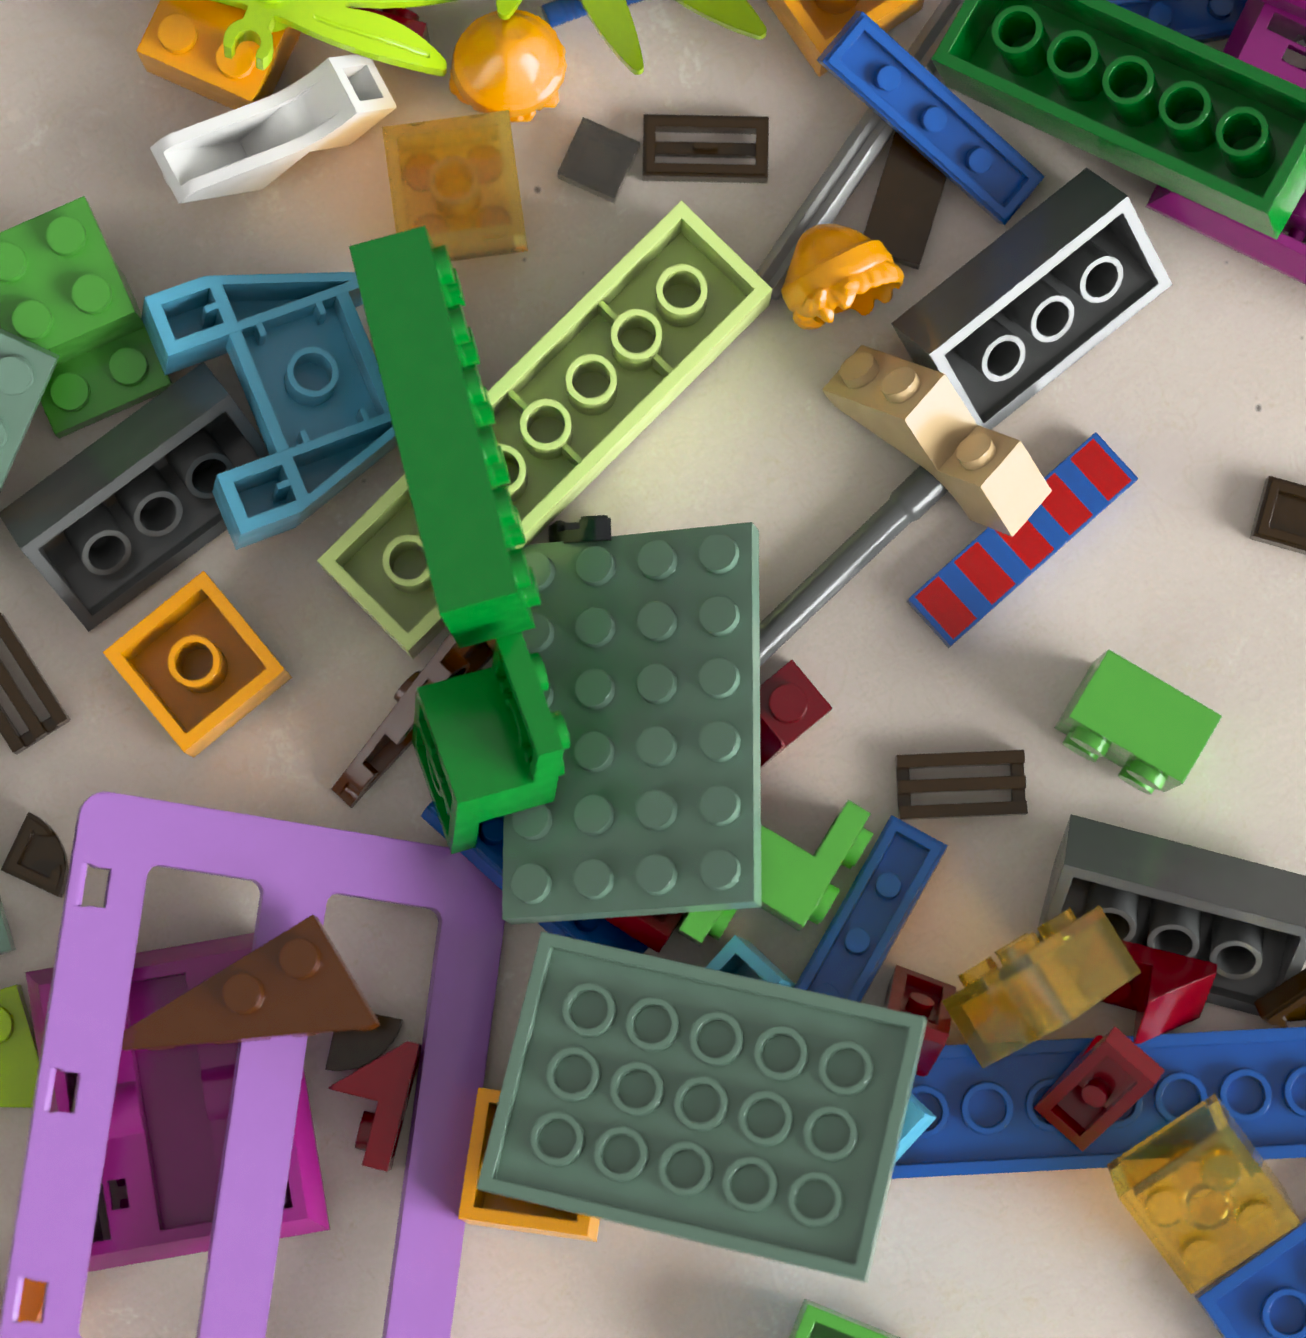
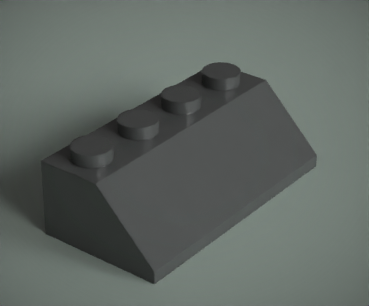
M1085 168L891 324L913 362L944 373L976 424L992 430L1173 284L1128 195L1090 169Z
M202 362L0 511V518L22 552L89 632L227 530L212 493L216 475L269 456V452L264 441L207 365Z
M1071 814L1054 861L1033 944L1032 956L1079 969L1091 933H1097L1217 964V973L1208 994L1207 1003L1260 1016L1254 1002L1302 971L1306 961V876Z

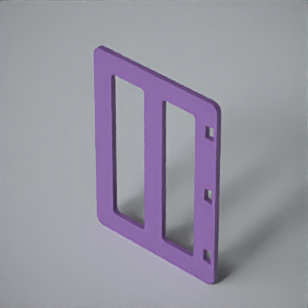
M99 792L87 798L80 806L76 820L1 1306L0 1338H82L79 1333L145 887L148 872L156 866L254 882L259 888L260 897L252 951L312 914L317 916L322 925H324L326 904L332 895L432 910L436 914L438 927L382 1338H450L465 1222L460 1220L458 1215L478 1087L483 1088L505 925V921L502 919V890L460 852L451 854L449 847L113 792ZM88 865L92 868L109 870L103 908L94 906L81 907ZM308 1036L272 1037L269 1040L238 1043L196 1338L266 1337ZM56 1069L61 1072L78 1074L72 1113L50 1112ZM24 1277L29 1280L46 1282L40 1323L30 1321L18 1322Z

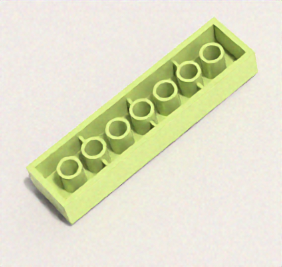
M682 200L488 391L496 422L491 425L497 444L501 445L511 481V483L501 485L500 487L507 486L512 504L517 507L526 539L525 544L515 546V549L529 545L770 305L772 288ZM404 474L317 562L414 659L446 625L438 611Z

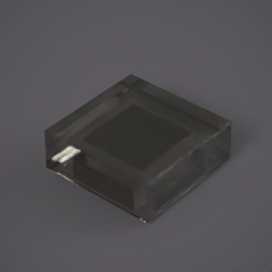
M583 117L557 172V177L560 180L615 203L638 154L640 142Z

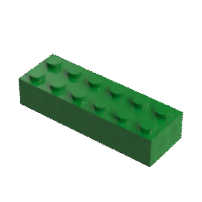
M965 0L931 58L946 87L1276 240L1306 189V89L1107 0Z
M425 225L349 246L439 614L459 648L533 629L535 624L530 607L540 605L541 598L531 566L528 567L523 548L515 549V546L525 544L526 539L517 507L512 504L507 486L500 487L501 485L511 483L503 450L501 445L497 444L491 425L496 423L487 388L482 385L476 366L481 364L472 329L467 326L462 306L466 305L457 270L452 267L446 245L434 247Z

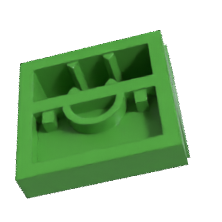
M85 196L0 232V327L7 332L60 355L40 401L53 432L58 438H62L153 398L172 385L169 375H164L142 321V313L127 279L113 259Z
M848 800L840 809L814 855L761 825L760 908L797 930L803 928L808 920L816 925L821 923L840 892L839 888L830 884L840 865L849 870L852 866L856 865L874 834L863 827L871 813ZM737 909L689 912L678 933L699 946L706 935L719 940Z

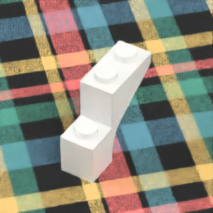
M357 54L328 57L314 70L279 92L168 134L157 141L150 149L163 172L167 185L171 188L179 204L258 191L267 187L309 152L350 146L396 109L397 106L372 59Z

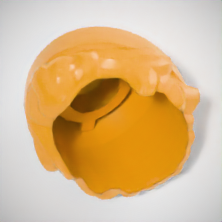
M516 10L510 19L503 20L498 17L497 11H493L475 19L459 37L452 54L449 90L459 101L471 105L474 110L508 122H530L535 116L536 110L540 111L544 107L555 108L559 102L558 89L563 83L567 68L565 47L561 44L554 29L539 16L527 11Z
M825 223L807 229L800 236L786 274L785 282L781 288V293L788 309L793 312L795 324L802 329L812 330L822 327L826 322L832 323L834 321V314L848 309H853L862 316H866L873 310L876 299L884 304L888 303L892 299L893 289H900L902 286L904 273L898 265L893 263L892 254L888 252L881 241L872 240L850 227Z

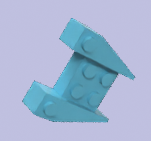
M355 272L203 276L144 297L141 318L164 375L228 353L269 452V456L216 475L212 493L236 550L296 528L398 445L377 359L355 308L363 305Z

